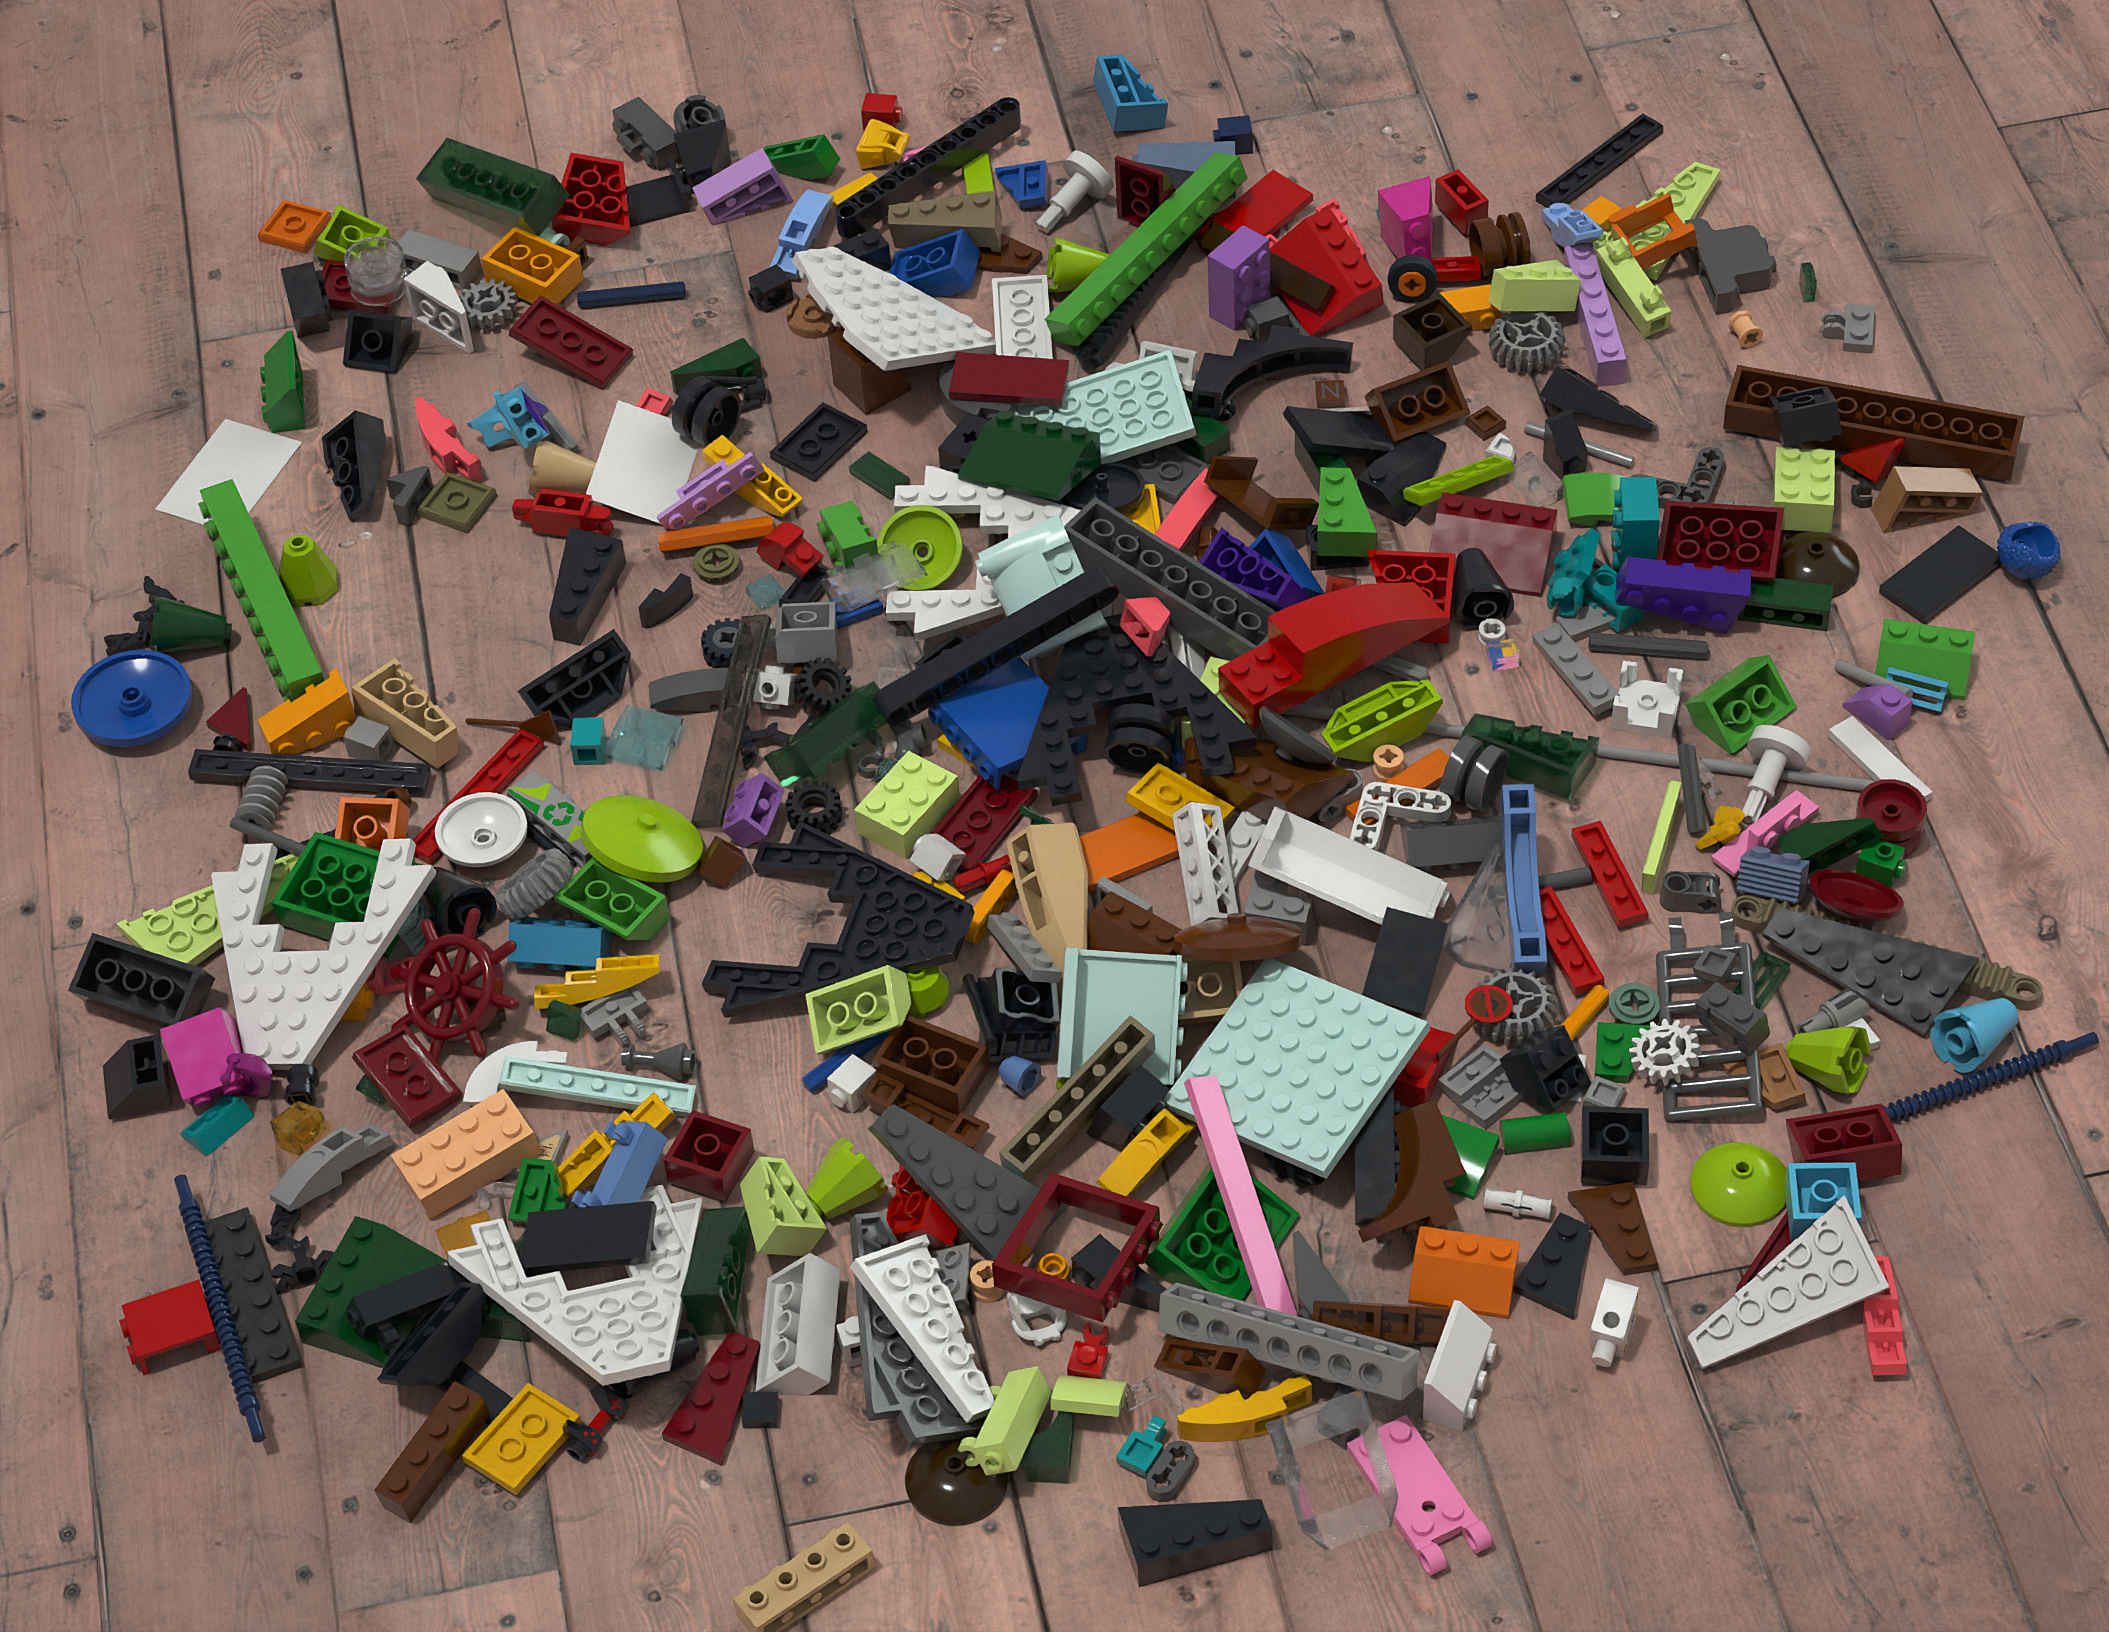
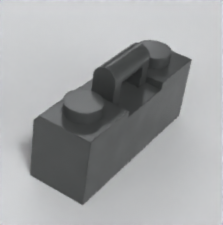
M640 97L612 110L614 118L612 126L618 135L617 141L632 156L641 153L647 164L652 163L658 170L668 167L667 159L672 158L674 163L677 162L673 134L677 132Z

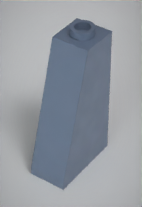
M1235 141L1138 144V155H1132V161L1166 172L1175 189H1178L1215 152L1235 155ZM1236 191L1229 198H1236Z

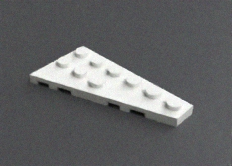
M924 1234L856 1258L851 1264L850 1269L966 1423L987 1416L994 1403V1398L983 1372L975 1366L972 1358L975 1352L971 1343H966L962 1331L965 1328L948 1286L941 1283L937 1273L940 1269L937 1259L931 1258L927 1247L930 1243L927 1235Z

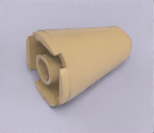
M539 440L533 461V472L530 477L529 495L536 496L537 492L542 488L586 494L596 462L547 440Z

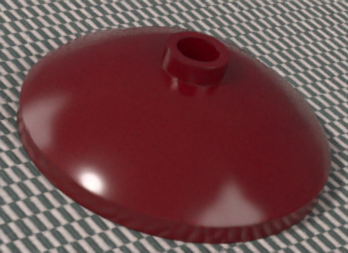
M1822 870L1814 873L1810 880L1809 886L1814 896L1830 912L1839 916L1841 920L1847 919L1853 924L1858 922L1873 923L1892 919L1902 912L1904 906L1902 897L1891 887L1861 874L1842 870Z

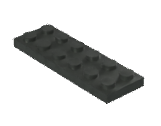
M248 1207L205 1221L204 1227L207 1229L208 1241L211 1242V1249L214 1252L213 1256L216 1259L215 1263L218 1265L217 1270L220 1272L222 1285L225 1288L226 1300L229 1301V1308H231V1315L234 1318L233 1322L236 1324L235 1329L238 1331V1337L241 1340L240 1345L243 1347L242 1352L245 1354V1360L248 1363L247 1367L250 1370L249 1375L252 1377V1383L254 1384L300 1368L301 1364Z

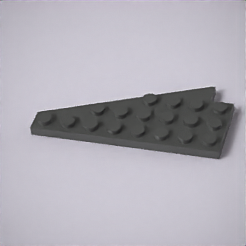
M882 1212L855 1214L850 1221L853 1261L856 1258L899 1244ZM854 1274L868 1420L876 1421L895 1418L909 1446L978 1436L987 1416L966 1423Z

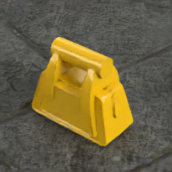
M871 119L856 148L860 169L899 161L910 140V135L899 131L891 125Z

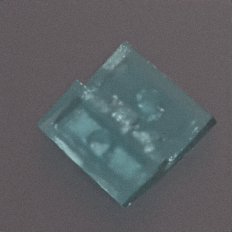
M627 705L611 733L604 755L610 759L662 771L670 746L675 747L684 719Z

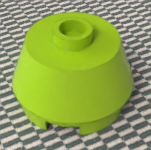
M939 966L906 974L911 997V1006L907 1015L922 1019L926 1018V1013L934 1011L938 1007L941 1009L944 1006L949 993V982Z

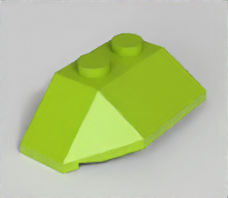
M1429 679L1420 680V682H1389L1337 708L1321 735L1331 751L1340 758L1370 762L1373 760L1374 752L1378 747L1387 744L1400 747L1421 736L1443 704V699Z

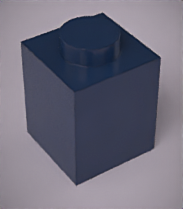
M1249 115L1217 118V130H1213V142L1235 141V155L1253 153V132Z

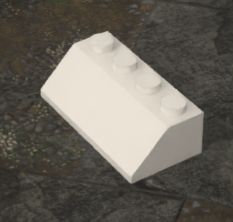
M809 1253L767 1278L755 1392H778V1395H809L830 1383L832 1376V1354L835 1346L834 1333L837 1320V1301L840 1291V1268Z

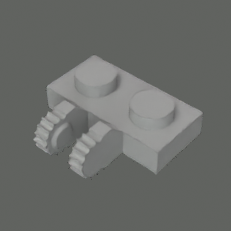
M1846 304L1845 314L1840 310L1826 311L1822 318L1825 324L1822 327L1823 336L1829 339L1843 340V351L1871 353L1875 306Z
M635 986L599 998L576 1011L579 1021L594 1039L610 1030L620 1046L628 1044L627 1035L619 1026L625 1021L628 1022L631 1030L638 1037L645 1034L644 1027L636 1015L648 1009L646 999Z

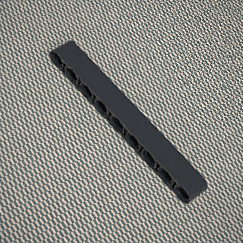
M1005 97L998 100L839 203L835 208L838 234L844 238L858 236L887 217L889 205L910 202L1017 132L1021 128L1019 101L1013 97Z
M1093 567L881 688L874 695L873 703L888 725L898 726L1108 606L1117 599L1119 588L1103 567Z

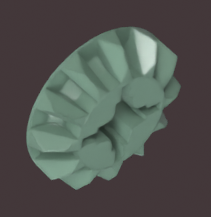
M1623 984L1617 987L1610 995L1609 1011L1613 1013L1614 1020H1621L1624 1024L1641 1025L1642 1023L1650 1024L1654 1017L1659 1016V996L1652 988L1644 984ZM1632 998L1639 1007L1638 1012L1633 1011V1008L1630 1007Z

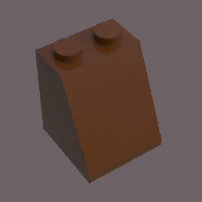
M844 328L828 336L833 384L865 415L911 391V385L897 369L884 371L847 342L843 337Z

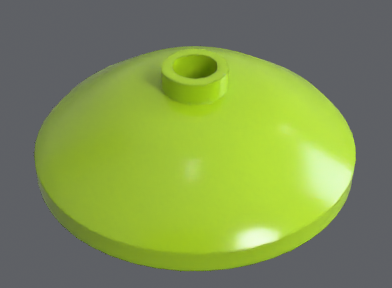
M914 505L904 508L891 516L879 533L877 539L879 565L885 576L900 588L909 591L934 589L945 583L957 570L963 553L962 535L954 520L936 507ZM928 549L927 556L920 557L921 550Z
M1746 1142L1723 1143L1707 1150L1696 1161L1691 1172V1193L1698 1207L1717 1222L1734 1227L1758 1226L1771 1221L1785 1208L1787 1169L1776 1155L1761 1146Z

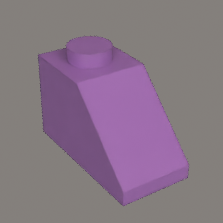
M1884 684L1863 687L1846 700L1842 707L1889 740L1909 725L1913 700L1892 685Z

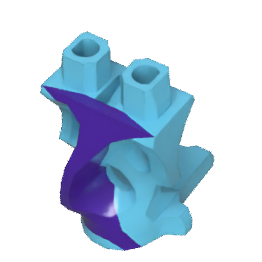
M522 386L511 389L505 394L499 391L493 393L496 400L495 405L467 423L470 428L477 429L483 434V442L487 448L506 439L513 438L519 446L526 449L550 434L542 420V416L549 412L548 408L527 396ZM496 423H503L505 428L502 431H493V426Z

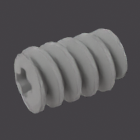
M271 766L256 767L251 772L250 779L239 802V807L235 812V817L270 831L271 824L275 818L274 815L277 813L278 805H280L282 800L281 796L284 795L286 790L285 785L288 783L284 773Z

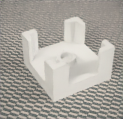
M1623 660L1618 691L1620 696L1615 695L1611 729L1672 738L1681 697L1683 670L1669 668L1667 683L1637 679L1638 663Z

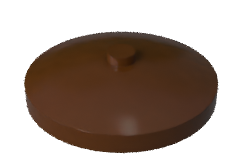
M1244 913L1228 914L1227 918L1205 921L1182 929L1174 935V950L1178 955L1204 961L1265 959L1293 952L1302 945V931L1300 927L1270 918L1246 917Z

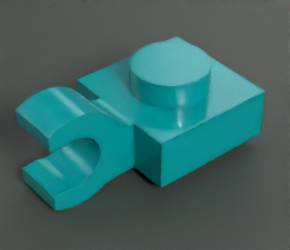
M1154 1415L1143 1434L1133 1430L1116 1456L1117 1463L1147 1477L1148 1472L1164 1450L1161 1442L1168 1432L1164 1428L1166 1421Z

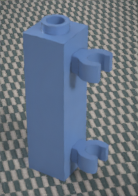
M609 1121L604 1134L610 1139L615 1140L616 1143L592 1193L587 1191L584 1195L576 1190L571 1203L580 1208L639 1202L668 1138L647 1122L626 1121L625 1123L619 1122L617 1126Z

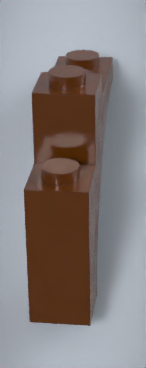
M1436 1100L1413 1107L1392 1117L1398 1136L1400 1152L1398 1180L1393 1196L1384 1211L1372 1223L1358 1230L1363 1243L1376 1238L1378 1244L1396 1237L1395 1230L1397 1229L1400 1230L1401 1234L1413 1231L1415 1237L1418 1236L1420 1226L1448 1230L1446 1224L1458 1219L1446 1189L1456 1185L1454 1178L1466 1172Z

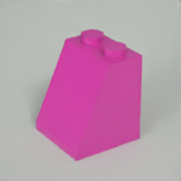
M1427 176L1378 190L1381 238L1398 259L1407 255H1418L1431 261L1434 218L1430 177Z
M221 1007L160 1029L182 1100L187 1104L194 1105L195 1107L205 1106L213 1102V1097L223 1093L225 1096L237 1094L243 1090L242 1086L251 1083L250 1077L235 1068L231 1073V1082L229 1084H222L220 1081L221 1075L225 1073L228 1066L226 1062L228 1055L243 1053L236 1019Z

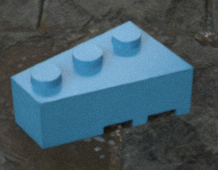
M1123 54L1097 56L1093 78L1113 132L1164 128L1168 102L1164 98L1160 99L1154 93L1155 88L1150 83L1145 84L1140 78L1141 73Z

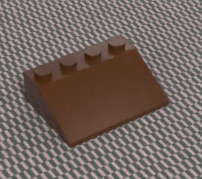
M1269 739L1256 741L1257 746L1230 751L1234 764V773L1204 778L1201 765L1198 767L1206 791L1238 809L1247 811L1265 820H1269L1275 806L1307 820L1355 778L1353 772L1333 764H1310L1296 757L1290 762L1276 752L1279 746Z

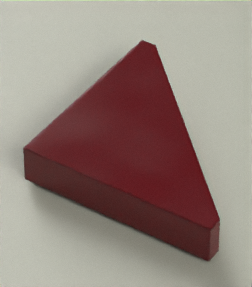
M242 687L206 723L209 729L221 736L224 734L234 735L241 743L242 748L249 751L251 750L249 695L247 688Z

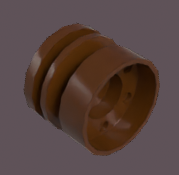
M1519 212L1509 213L1508 217L1505 214L1498 215L1496 226L1490 217L1470 221L1468 227L1469 247L1471 256H1479L1481 277L1493 275L1494 269L1502 268V263L1505 268L1507 266L1530 264L1529 235L1525 222Z

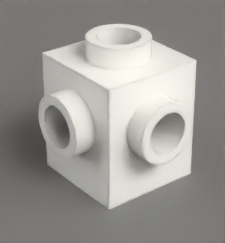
M766 665L765 670L756 671L755 676L751 678L750 693L753 694V701L762 702L761 707L767 709H779L780 705L788 706L795 704L796 693L794 694V687L796 685L794 683L798 674L784 673L783 667Z

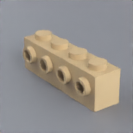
M849 1522L839 1528H833L825 1534L823 1539L811 1547L801 1549L793 1559L782 1566L774 1567L767 1573L766 1577L754 1585H748L740 1590L737 1596L733 1598L736 1616L749 1632H781L875 1568L873 1552Z

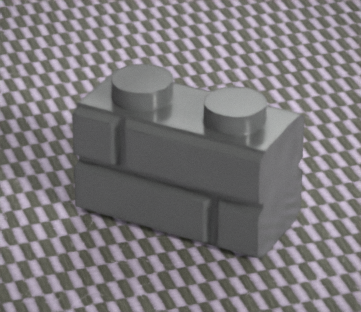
M1718 982L1714 983L1696 1002L1700 1023L1734 1046L1738 1045V1048L1748 1055L1752 1054L1770 1035L1769 1025H1767V1014Z

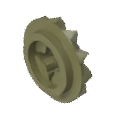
M725 544L708 545L695 554L693 567L699 578L706 577L709 582L714 578L722 581L724 576L732 577L733 571L739 570V555L734 548ZM714 558L719 561V567L714 566Z

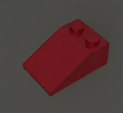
M1116 156L1117 220L1139 227L1176 189L1166 172Z

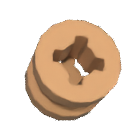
M1387 744L1375 750L1373 755V774L1378 781L1384 783L1404 770V754L1399 747Z
M990 1260L976 1263L970 1271L972 1294L978 1301L983 1303L997 1301L1004 1293L1003 1289L994 1287L993 1261Z

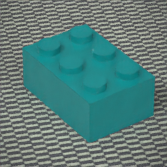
M1620 477L1619 490H1614V507H1618V510L1612 511V527L1616 528V530H1611V548L1617 550V552L1612 553V568L1618 571L1627 557L1656 560L1660 522L1656 477Z

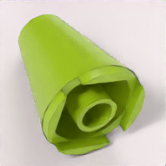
M1052 238V242L1056 246H1050L1047 278H1052V285H1048V292L1058 293L1075 290L1110 254L1062 238Z

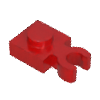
M1087 1322L1084 1325V1342L1075 1341L1067 1366L1068 1376L1102 1378L1108 1358V1347L1105 1346L1109 1340L1108 1326L1103 1327L1101 1334L1092 1335L1091 1323Z

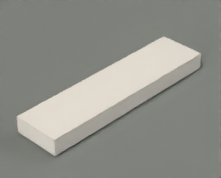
M1853 716L1828 730V737L1875 782L1882 779L1904 781L1917 788L1926 799V802L1932 799L1933 792Z

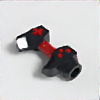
M599 1383L590 1390L600 1411L588 1426L575 1423L569 1419L563 1425V1432L571 1439L566 1447V1451L577 1461H582L585 1457H592L596 1454L597 1447L602 1442V1438L599 1435L600 1431L610 1419L613 1421L623 1419L626 1415V1410L629 1408L626 1400L620 1394L612 1391L607 1385L603 1386Z

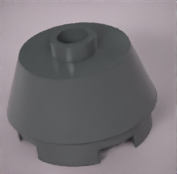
M693 95L687 97L674 111L675 131L679 133L723 119L725 120L724 111L719 104L716 107L712 102L705 100L706 96Z

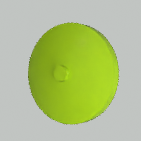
M616 795L602 798L587 808L580 826L582 842L597 861L616 873L640 881L671 882L682 879L696 869L703 851V843L698 830L684 815L663 803L644 797Z

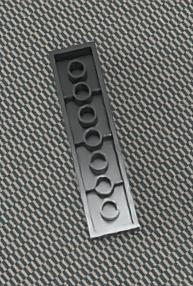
M1096 497L1064 526L1084 571L1097 566L1103 567L1119 588V593L1128 599L1157 597L1170 611L1169 625L1224 660L1232 661L1268 641V616L1276 613L1275 610Z

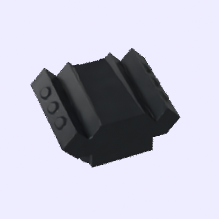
M1013 967L995 968L991 977H979L977 985L998 1041V1045L995 1048H988L989 1061L1002 1063L1004 1059L1012 1056L1029 1060L1053 1057L1057 1040L1056 1028L1060 1022L1057 984L1030 981L1023 972ZM979 1032L978 1042L985 1045L982 1034Z

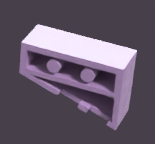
M763 148L693 187L703 210L713 225L745 216V211L759 207L761 210L770 208L769 204L782 200L785 203L793 201L784 181Z

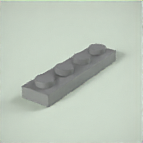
M1558 623L1532 635L1533 644L1594 716L1613 707L1615 695L1620 696V694Z
M1003 912L1001 915L989 914L986 926L1030 981L1060 982L1062 971L1017 915Z

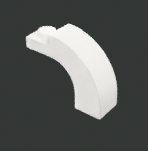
M538 1041L520 1042L497 1050L484 1059L471 1074L463 1098L465 1111L502 1090L499 1089V1081L505 1056L570 1066L568 1052L556 1050L540 1051Z

